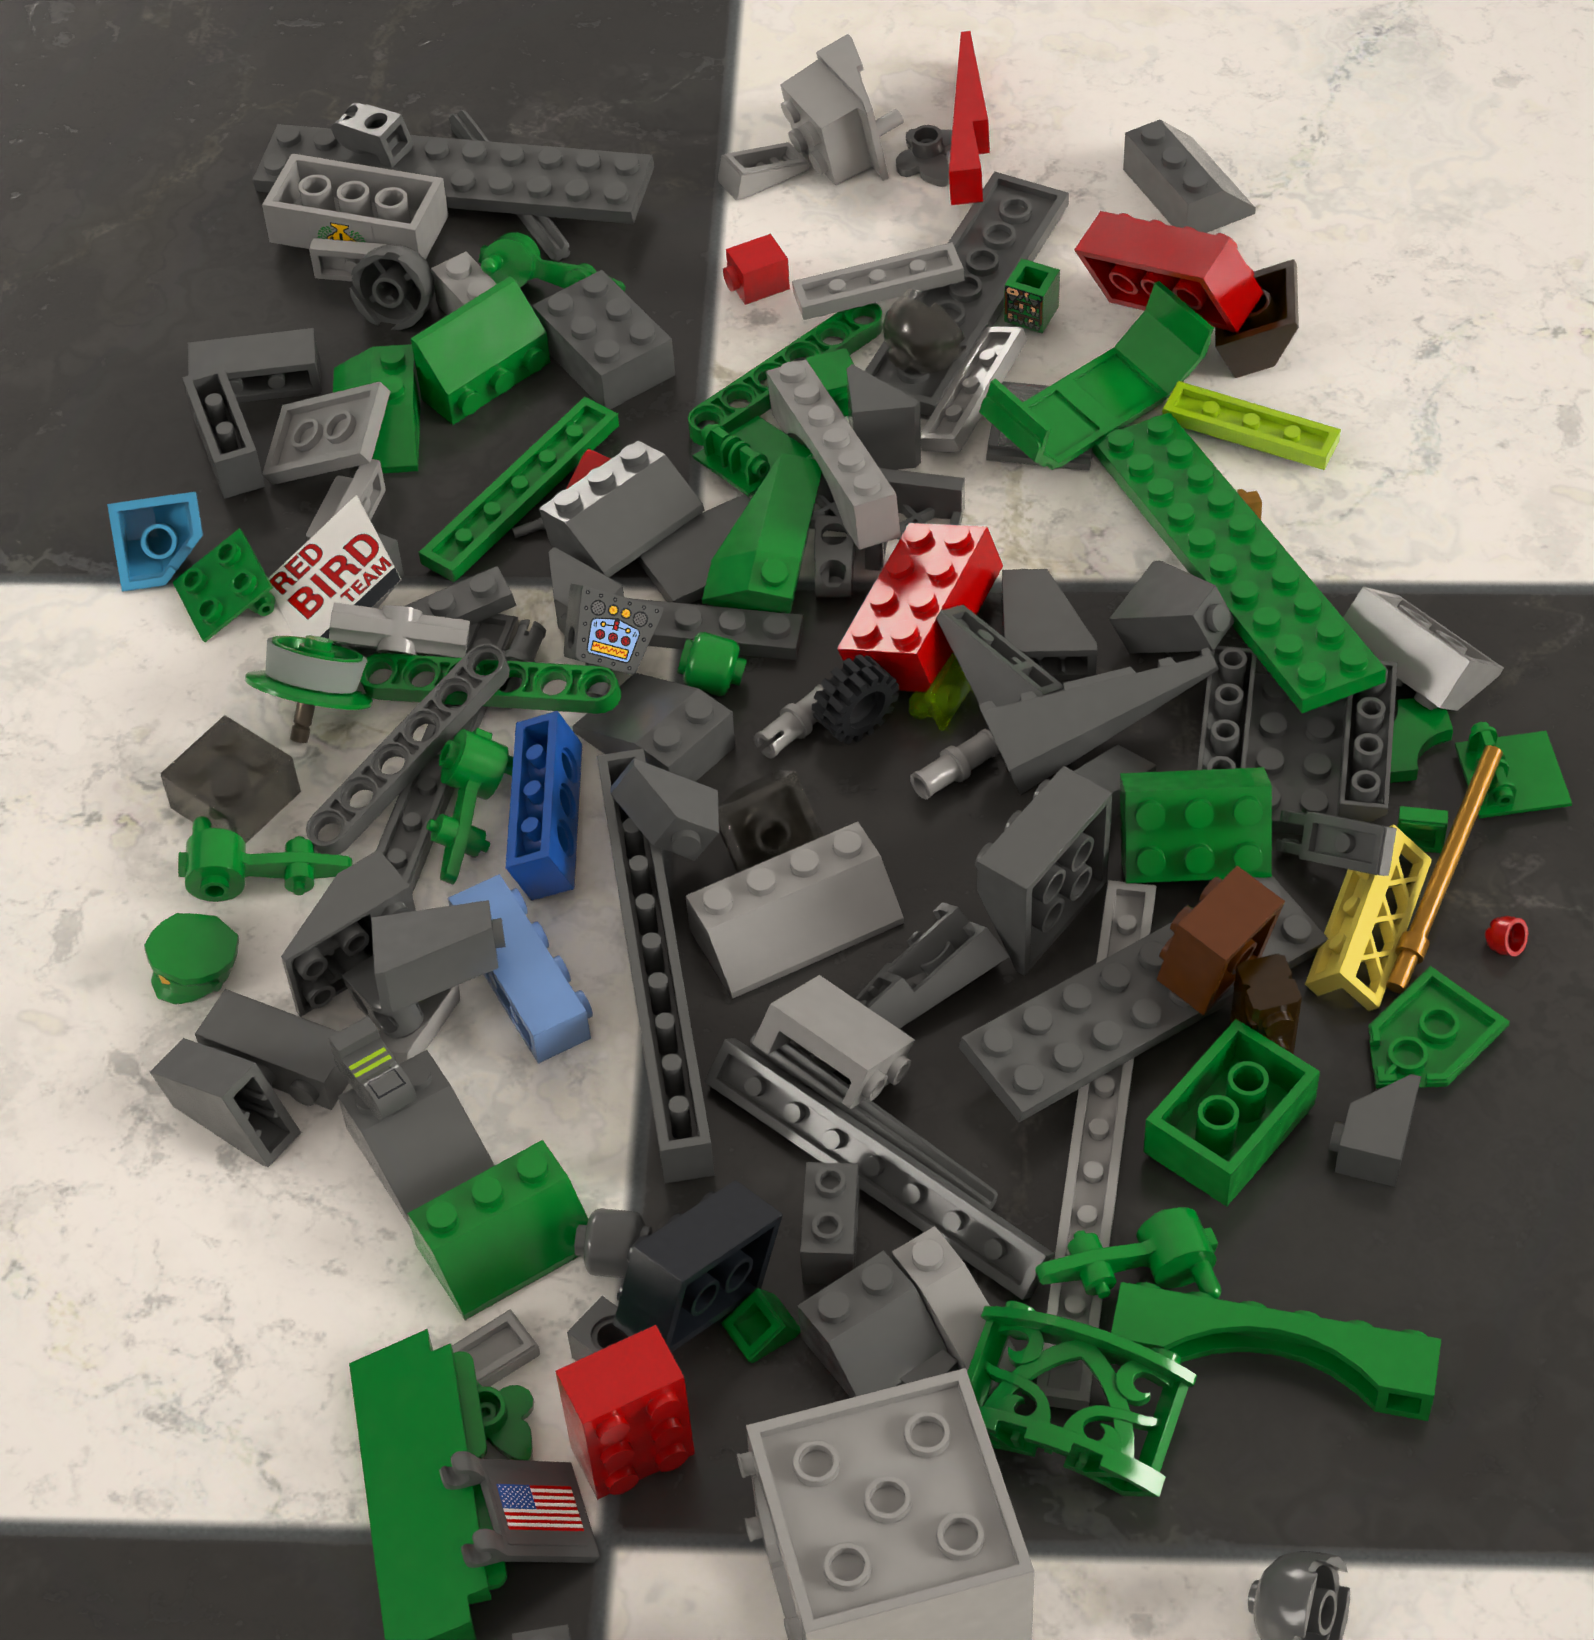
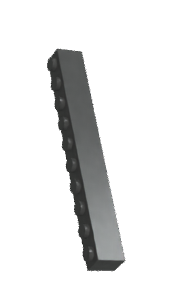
M644 748L597 755L665 1184L715 1176L711 1139L661 848L650 843L611 795V786L634 758L646 763Z

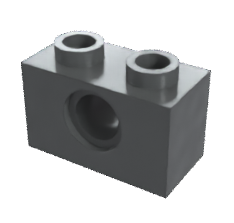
M806 1162L800 1247L803 1284L830 1285L856 1267L859 1214L858 1164Z

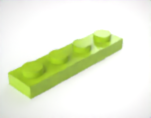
M1181 381L1177 382L1162 409V415L1171 413L1183 428L1325 470L1340 440L1341 429Z

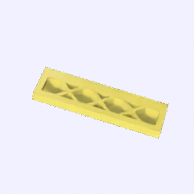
M1394 824L1389 826L1397 828L1389 876L1347 870L1324 932L1327 941L1318 948L1305 985L1317 996L1343 988L1368 1011L1380 1007L1387 987V981L1398 957L1395 949L1402 933L1408 929L1432 861L1421 848ZM1400 853L1413 864L1408 878H1404L1399 862ZM1388 888H1392L1397 904L1396 913L1393 915L1390 913L1385 896ZM1379 924L1384 942L1381 952H1377L1372 935L1373 927ZM1361 962H1365L1371 981L1369 988L1356 977Z

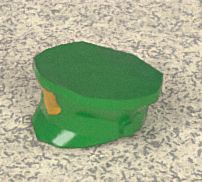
M176 913L163 920L150 933L144 944L147 960L153 970L151 984L157 998L176 1005L193 1002L205 997L214 990H220L223 983L228 979L237 957L238 934L214 915Z

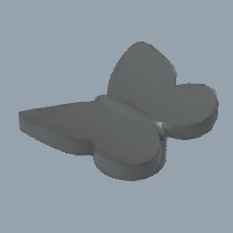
M922 125L907 131L906 144L909 150L903 151L897 156V172L903 177H909L919 172L924 181L939 187L947 186L949 183V164L946 154L951 150L952 130H940L934 125Z

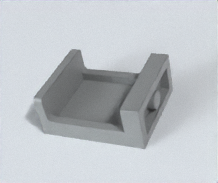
M818 975L770 1004L752 1044L766 1054H770L791 1040L795 1041L850 1079L851 1085L842 1104L852 1109L866 1099L869 1101L874 1100L889 1083L896 1085L902 1080L911 1065V1060L907 1056L915 1039Z

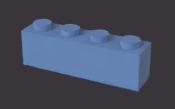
M499 874L448 897L449 906L489 900L492 919L502 918L506 947L496 948L499 968L483 975L538 1064L591 1039L588 1018L593 1017L590 1003L582 990L573 991L569 984L571 977L563 959L559 955L553 958L547 949L549 948L547 936L538 921L530 923L526 916L528 914L526 903L517 888L510 890Z

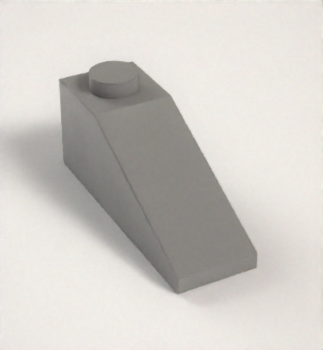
M934 1226L892 1251V1260L915 1286L948 1349V1354L958 1360V1369L966 1368L968 1371L986 1320L981 1318L984 1306L990 1305L965 1263ZM1009 1339L999 1368L1012 1372L1016 1367L1009 1361L1008 1347L1014 1351L1016 1350ZM993 1381L989 1395L993 1393L999 1383Z

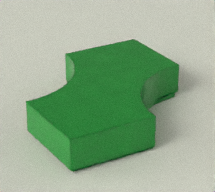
M1414 698L1397 700L1395 708L1396 719L1393 727L1390 783L1417 780L1419 770L1417 762L1420 757L1434 745L1452 740L1453 726L1447 709L1437 707L1430 710Z

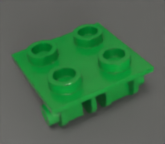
M758 415L730 433H727L720 424L706 425L701 431L704 449L693 455V459L748 497L755 494L781 452L807 458L813 457L808 448Z
M240 528L173 581L188 614L204 642L208 641L248 608L260 616H267L274 611L276 600L273 593L270 592L273 587Z
M1479 722L1472 726L1468 741L1455 743L1454 746L1468 786L1485 746H1496L1503 752L1478 813L1479 818L1572 806V801L1547 731L1498 737L1494 727L1489 726L1487 722Z

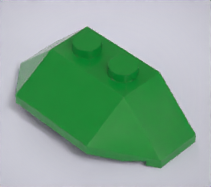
M412 344L371 347L334 367L333 393L376 382H381L391 391L372 459L380 460L382 473L418 471L421 393Z

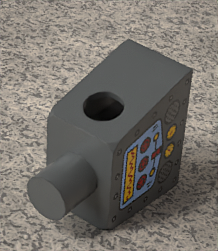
M571 583L567 609L564 657L585 662L586 666H601L611 671L616 670L634 675L651 641L664 608ZM596 683L589 688L588 692L604 696L606 695L608 683Z

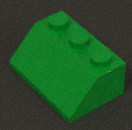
M511 276L411 338L421 399L452 425L473 414L494 398L507 392L510 388L550 363L547 333L517 282Z
M543 1140L407 1213L416 1247L464 1320L579 1257L575 1255L576 1230L579 1224L587 1225L588 1217L568 1175Z

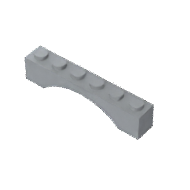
M808 361L787 362L781 367L766 371L771 411L774 418L785 434H796L813 454L828 483L843 525L858 549H864L900 538L901 532L896 492Z

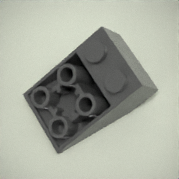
M380 850L375 851L336 875L281 955L295 1008L300 1017L315 1008L325 1006L333 997L348 989L341 975L373 955L371 917L416 911L410 885Z

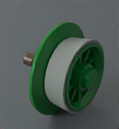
M307 635L306 638L275 636L268 638L266 669L251 671L245 676V682L253 688L273 696L297 702L293 720L295 724L292 725L290 740L299 743H308L309 726L312 724L315 706L362 710L370 708L373 703V699L369 695L357 690L367 659L352 649L333 644L332 640L319 636Z

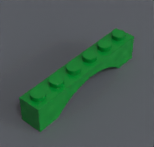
M1121 1282L1111 1333L1149 1349L1163 1348L1181 1357V1363L1211 1354L1233 1352L1272 1354L1299 1361L1335 1378L1355 1392L1374 1412L1428 1421L1434 1400L1441 1339L1428 1337L1417 1330L1394 1331L1373 1327L1370 1323L1361 1320L1344 1322L1321 1318L1310 1311L1288 1312L1267 1308L1265 1305L1254 1301L1237 1303L1215 1299L1203 1292L1181 1293L1164 1290L1148 1282L1136 1284Z

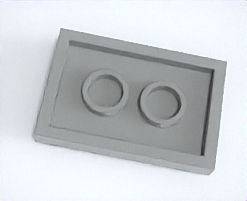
M376 382L282 405L262 473L263 477L272 485L371 463L391 391L381 382Z

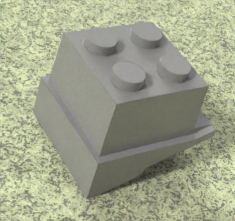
M846 34L817 51L818 60L780 84L784 102L781 103V109L792 128L788 132L791 143L799 153L804 151L809 156L813 168L819 175L825 173L835 185H838L873 167L881 176L882 181H884L889 176L879 137L903 124L904 120L897 109L875 120L873 108L860 74L864 70L852 37Z

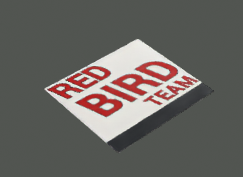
M357 495L268 578L273 587L271 592L293 636L306 638L307 635L327 639H329L330 620L334 603L372 608L401 581Z

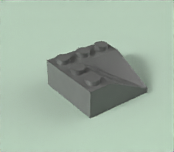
M1065 766L1051 780L1045 779L1038 786L1033 800L1023 811L1018 810L1013 813L1005 826L1004 832L994 843L988 842L984 845L975 862L979 896L1010 956L1016 972L1023 976L1028 973L1107 882L1112 792Z

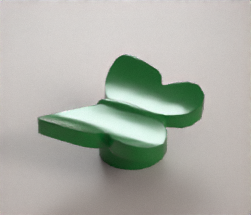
M477 1382L486 1440L497 1451L511 1460L532 1461L531 1429L528 1423L524 1421L534 1409V1398L530 1391L520 1385H509L498 1391L493 1387L482 1386Z

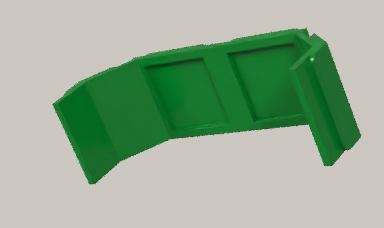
M1158 281L1153 286L1145 311L1115 347L1024 402L1019 400L995 378L990 382L987 395L982 401L979 413L1034 462L1043 467L1048 466L1051 470L1060 468L1094 447L1095 442L1108 433L1126 427L1169 398L1177 382H1183L1206 356L1214 327Z

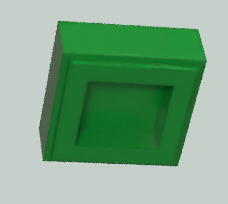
M1400 806L1396 827L1424 852L1441 853L1448 826V811Z

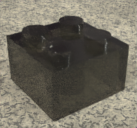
M226 715L218 720L160 773L171 809L191 822L197 817L205 816L211 821L212 828L233 831L244 839L245 844L301 792L293 758Z

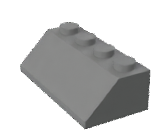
M858 821L686 895L689 930L731 999L904 923L903 914L881 855Z

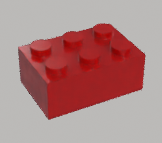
M656 1325L555 1371L570 1446L597 1500L609 1494L619 1495L632 1489L639 1480L658 1471L668 1472L681 1466L688 1457L695 1454L685 1378Z

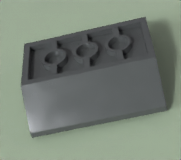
M1216 646L1211 651L1219 670L1207 677L1197 770L1264 767L1272 785V832L1303 835L1304 825H1289L1285 821H1281V810L1307 813V811L1318 812L1364 822H1372L1387 815L1398 662L1380 661L1386 668V683L1301 713L1272 675L1255 673L1257 657L1251 649Z

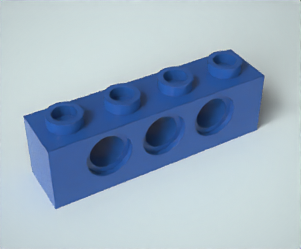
M558 710L516 722L505 868L531 901L575 888L582 743Z

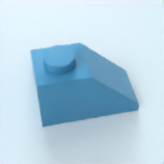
M196 492L107 504L122 592L167 585L203 536Z

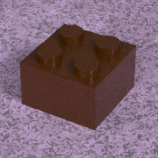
M1236 866L1223 880L1218 876L1212 879L1200 896L1199 900L1201 902L1195 908L1187 905L1178 913L1170 926V930L1174 932V935L1168 940L1159 954V957L1164 961L1156 980L1203 1016L1234 985L1236 966L1240 962L1262 957L1285 903L1282 898L1239 866Z

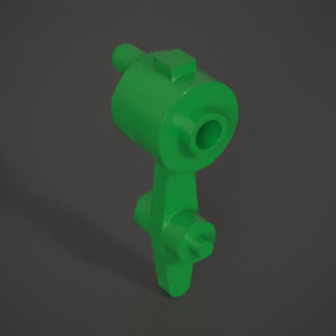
M518 232L504 234L489 246L483 245L480 249L478 260L481 263L482 271L488 274L496 284L511 276L519 287H522L529 280L538 278L565 289L597 272L593 266L587 263L573 265L542 260L537 244L527 235ZM611 278L625 292L624 283Z
M476 728L473 732L461 729L453 740H448L444 745L439 758V766L442 767L440 779L443 784L458 789V797L452 817L440 814L436 821L430 819L426 826V830L431 831V841L445 846L440 880L452 885L458 878L464 854L475 858L481 851L486 853L490 847V841L485 840L486 831L472 825L477 797L484 800L489 799L498 788L504 773L512 776L513 757L509 755L508 747L491 740L493 734Z
M200 816L193 821L192 835L186 842V852H179L178 877H185V888L192 896L211 902L226 901L237 897L244 890L245 878L249 876L284 879V886L288 891L293 892L295 895H303L313 889L315 878L336 877L338 873L352 866V858L343 855L314 853L313 843L302 836H297L286 842L285 852L247 854L245 841L240 835L227 829L212 828L211 821L205 816Z
M1187 1207L1164 1209L1155 1213L1140 1226L1136 1234L1138 1243L1103 1248L1097 1234L1086 1233L1084 1230L1077 1231L1073 1235L1074 1239L1067 1246L1070 1253L1069 1256L1043 1262L1035 1268L1039 1282L1043 1285L1081 1280L1086 1294L1091 1296L1098 1295L1101 1299L1108 1297L1111 1294L1110 1290L1116 1285L1117 1280L1114 1273L1142 1266L1150 1268L1156 1284L1160 1287L1177 1288L1196 1282L1200 1292L1207 1293L1215 1299H1218L1221 1295V1287L1213 1271L1217 1261L1215 1250L1218 1246V1241L1212 1228L1204 1229L1196 1211Z

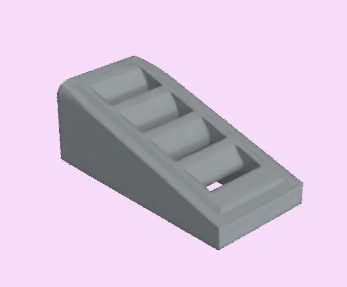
M789 142L721 155L718 181L735 200H739L807 171L810 163Z

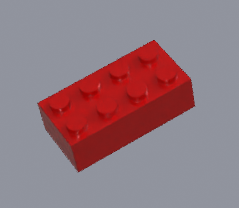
M1100 211L1074 249L1109 303L1145 311L1153 286L1156 282L1160 281L1211 326L1238 332L1264 293L1254 277V271L1245 263L1237 250L1236 242L1222 233L1214 235L1199 232L1189 226L1180 228L1166 225L1155 219L1147 221L1133 218L1126 213L1118 215Z
M909 523L837 648L842 660L845 661L850 658L854 661L856 655H862L863 657L868 655L897 680L900 691L934 693L955 656L936 619L938 614L942 610L964 605L977 615L1003 567L988 527Z

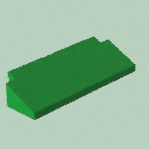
M425 1329L349 1363L385 1640H477L469 1604L492 1600L490 1590L501 1587L507 1579L505 1561L478 1568H471L465 1564L461 1547L466 1543L474 1544L472 1536L477 1530H493L480 1484L457 1490H449L444 1487L439 1472L443 1466L452 1467L451 1456L458 1451L470 1452L480 1459H483L487 1454V1442L473 1358L469 1353L463 1351L453 1353L451 1343L433 1351L428 1329Z

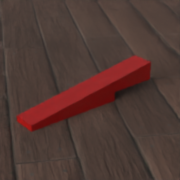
M964 31L960 34L949 162L951 205L983 202L982 171L979 154L990 153L988 116L971 31Z

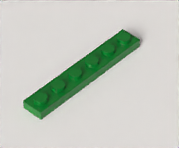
M587 397L582 398L419 551L421 564L448 580L456 582L579 464L582 456L588 449L594 450L619 426L618 413Z

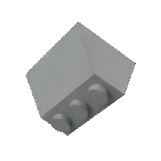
M1362 587L1343 617L1379 661L1398 662L1396 686L1402 687L1405 683L1417 692L1414 699L1430 710L1439 707L1458 711L1494 681L1504 669V667L1396 594Z

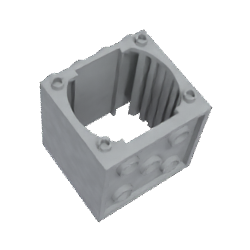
M966 1368L746 1425L749 1452L738 1453L737 1460L742 1478H746L749 1475L752 1476L756 1516L744 1518L750 1542L760 1538L763 1540L784 1613V1626L788 1640H1032L1034 1568Z

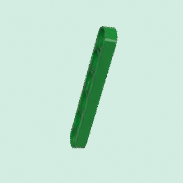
M872 303L837 312L693 408L688 415L689 434L692 441L704 446L703 439L701 438L702 429L697 427L703 421H714L723 426L727 433H730L755 416H761L770 410L769 389L761 384L763 380L767 379L766 371L781 367L783 364L792 362L797 358H806L842 348H847L849 355L878 337L883 329L881 307L877 303ZM863 316L874 319L869 324L854 322L856 318ZM828 337H839L844 340L836 345H829L823 342ZM738 399L750 402L744 408H733L729 405L732 401Z
M388 653L373 654L366 658L367 663L360 682L365 693L373 699L421 702L462 658ZM483 660L477 665L475 673L489 675L497 669L499 662L497 660ZM507 661L510 669L508 678H521L522 683L520 687L512 692H503L498 689L483 706L600 714L613 710L618 705L621 699V689L614 672L601 666ZM388 669L392 671L389 679L381 684L369 682V678L377 670ZM422 672H432L435 674L433 681L426 686L417 687L412 685L413 679ZM553 680H563L567 683L565 689L556 695H548L543 692L545 685ZM604 682L611 685L609 692L602 697L593 698L587 695L589 688L596 683ZM463 691L453 692L447 696L444 704L462 705L467 700L468 694Z

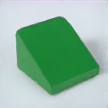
M757 1288L721 1323L751 1363L758 1361L793 1340L801 1333L800 1326L775 1294Z

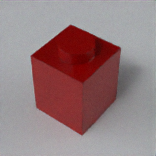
M771 233L726 249L727 267L723 268L725 283L731 292H737L745 305L790 289L788 258Z

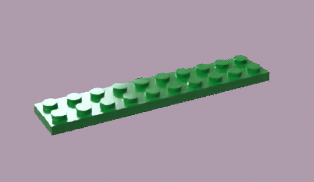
M1171 413L1155 416L1123 429L1112 431L1095 442L1093 454L1190 574L1216 585L1233 615L1234 623L1232 627L1301 713L1386 683V668Z

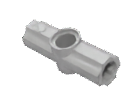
M334 603L330 620L329 639L333 641V644L377 649L376 652L463 658L468 648L470 621L423 615V612L418 609L404 606L386 605L382 609Z

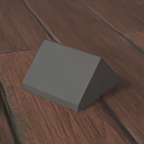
M851 364L846 369L849 424L879 468L893 470L916 468L921 463L920 401Z

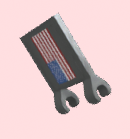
M458 1451L451 1456L452 1467L443 1466L439 1470L442 1483L446 1489L457 1490L480 1484L493 1530H477L472 1536L474 1544L466 1543L461 1547L464 1562L468 1567L478 1568L502 1561L595 1563L600 1558L571 1462L480 1459L470 1452Z

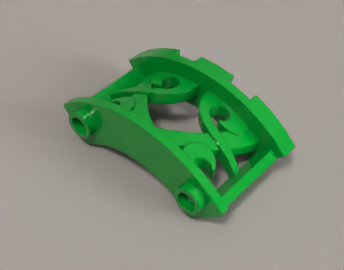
M1007 1301L1005 1307L984 1306L981 1318L986 1320L967 1373L992 1447L1035 1457L1039 1447L1044 1449L1045 1453L1052 1455L1054 1452L1065 1456L1064 1468L1099 1482L1122 1496L1159 1497L1166 1478L1160 1471L1188 1388L1193 1387L1197 1379L1195 1373L1180 1365L1181 1357L1163 1348L1149 1349L1091 1325L1037 1312L1021 1302ZM1009 1337L1016 1340H1027L1029 1342L1028 1345L1021 1351H1014L1008 1347L1009 1361L1016 1369L1010 1372L999 1368ZM1044 1343L1055 1344V1346L1044 1350ZM1082 1360L1100 1384L1109 1406L1095 1405L1083 1408L1073 1414L1063 1428L1051 1424V1412L1047 1397L1031 1381L1054 1367ZM1108 1361L1121 1366L1117 1373H1115ZM1143 1377L1163 1387L1153 1417L1144 1416L1129 1409V1405L1143 1406L1151 1399L1150 1393H1142L1135 1388L1134 1382L1138 1378ZM993 1381L999 1383L998 1387L988 1398ZM1018 1392L1025 1394L1036 1404V1410L1031 1415L1023 1416L1015 1413L1018 1406L1025 1404L1024 1398L1016 1395ZM1106 1421L1114 1424V1428L1107 1424H1100V1429L1104 1433L1103 1438L1100 1440L1091 1439L1084 1433V1427L1090 1422ZM1133 1428L1148 1431L1138 1460L1134 1458Z

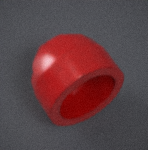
M1511 916L1494 918L1490 922L1491 928H1487L1484 934L1489 948L1501 955L1513 957L1520 955L1525 949L1528 940L1526 922L1522 918Z

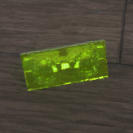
M952 652L928 691L915 692L909 699V713L917 719H924L925 716L934 717L939 729L943 731L971 689L954 652Z

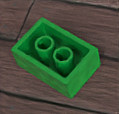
M1264 767L1120 773L1121 865L1126 883L1212 880L1216 876L1224 879L1236 866H1239L1252 877H1272V785Z
M1235 1019L1148 1116L1145 1124L1143 1152L1227 1207L1315 1105L1320 1071Z

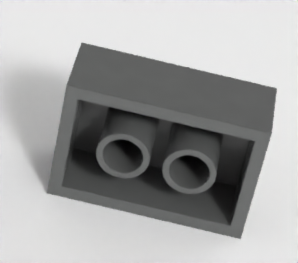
M603 270L532 305L533 311L547 333L549 355L595 402L610 410L675 376L672 338Z

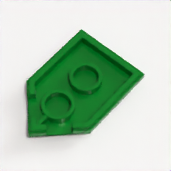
M1430 966L1368 1025L1375 1088H1383L1410 1074L1421 1076L1419 1087H1447L1509 1026L1510 1021Z

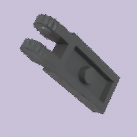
M1281 810V821H1285L1289 825H1304L1302 843L1291 838L1277 839L1275 850L1299 855V859L1373 875L1389 876L1397 828L1307 811V813Z

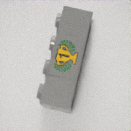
M291 154L262 204L269 242L309 249L312 239L320 238L402 245L417 251L425 260L449 216L443 178L298 154Z

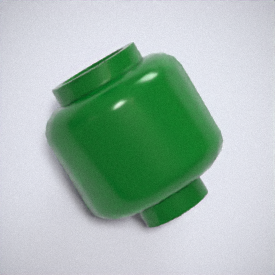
M700 632L693 640L686 639L677 673L683 675L685 685L699 688L708 694L723 696L728 692L731 684L740 686L747 660L738 657L740 648L736 641Z

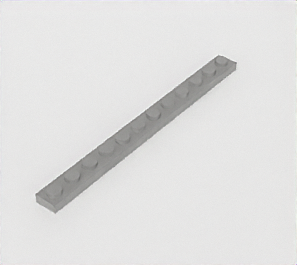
M1108 880L1096 963L1151 934L1156 885ZM1134 1058L1078 1089L1055 1259L1070 1255L1067 1246L1074 1239V1233L1080 1230H1084L1086 1233L1097 1234L1102 1247H1110ZM1081 1280L1054 1283L1050 1287L1047 1314L1099 1328L1103 1298H1099L1098 1295L1091 1296L1086 1294ZM1044 1343V1350L1055 1346V1344ZM1082 1360L1068 1362L1039 1375L1037 1386L1046 1395L1050 1407L1081 1410L1089 1407L1093 1373Z

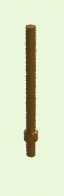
M1485 746L1409 931H1404L1395 949L1398 957L1386 984L1387 988L1395 993L1401 994L1406 990L1416 964L1422 963L1430 945L1427 937L1503 755L1502 750L1496 746Z

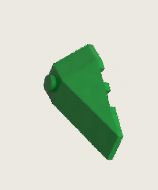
M781 452L712 558L702 598L703 604L791 614L822 471L815 459Z

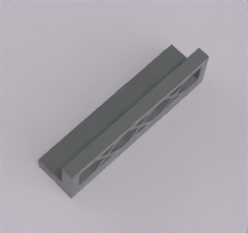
M879 468L896 492L898 513L903 514L907 518L900 522L901 536L909 523L926 524L925 522L933 518L951 519L950 525H961L965 509V478ZM823 473L816 503L821 509L813 512L810 529H815V516H840ZM837 528L827 530L845 533L843 530Z

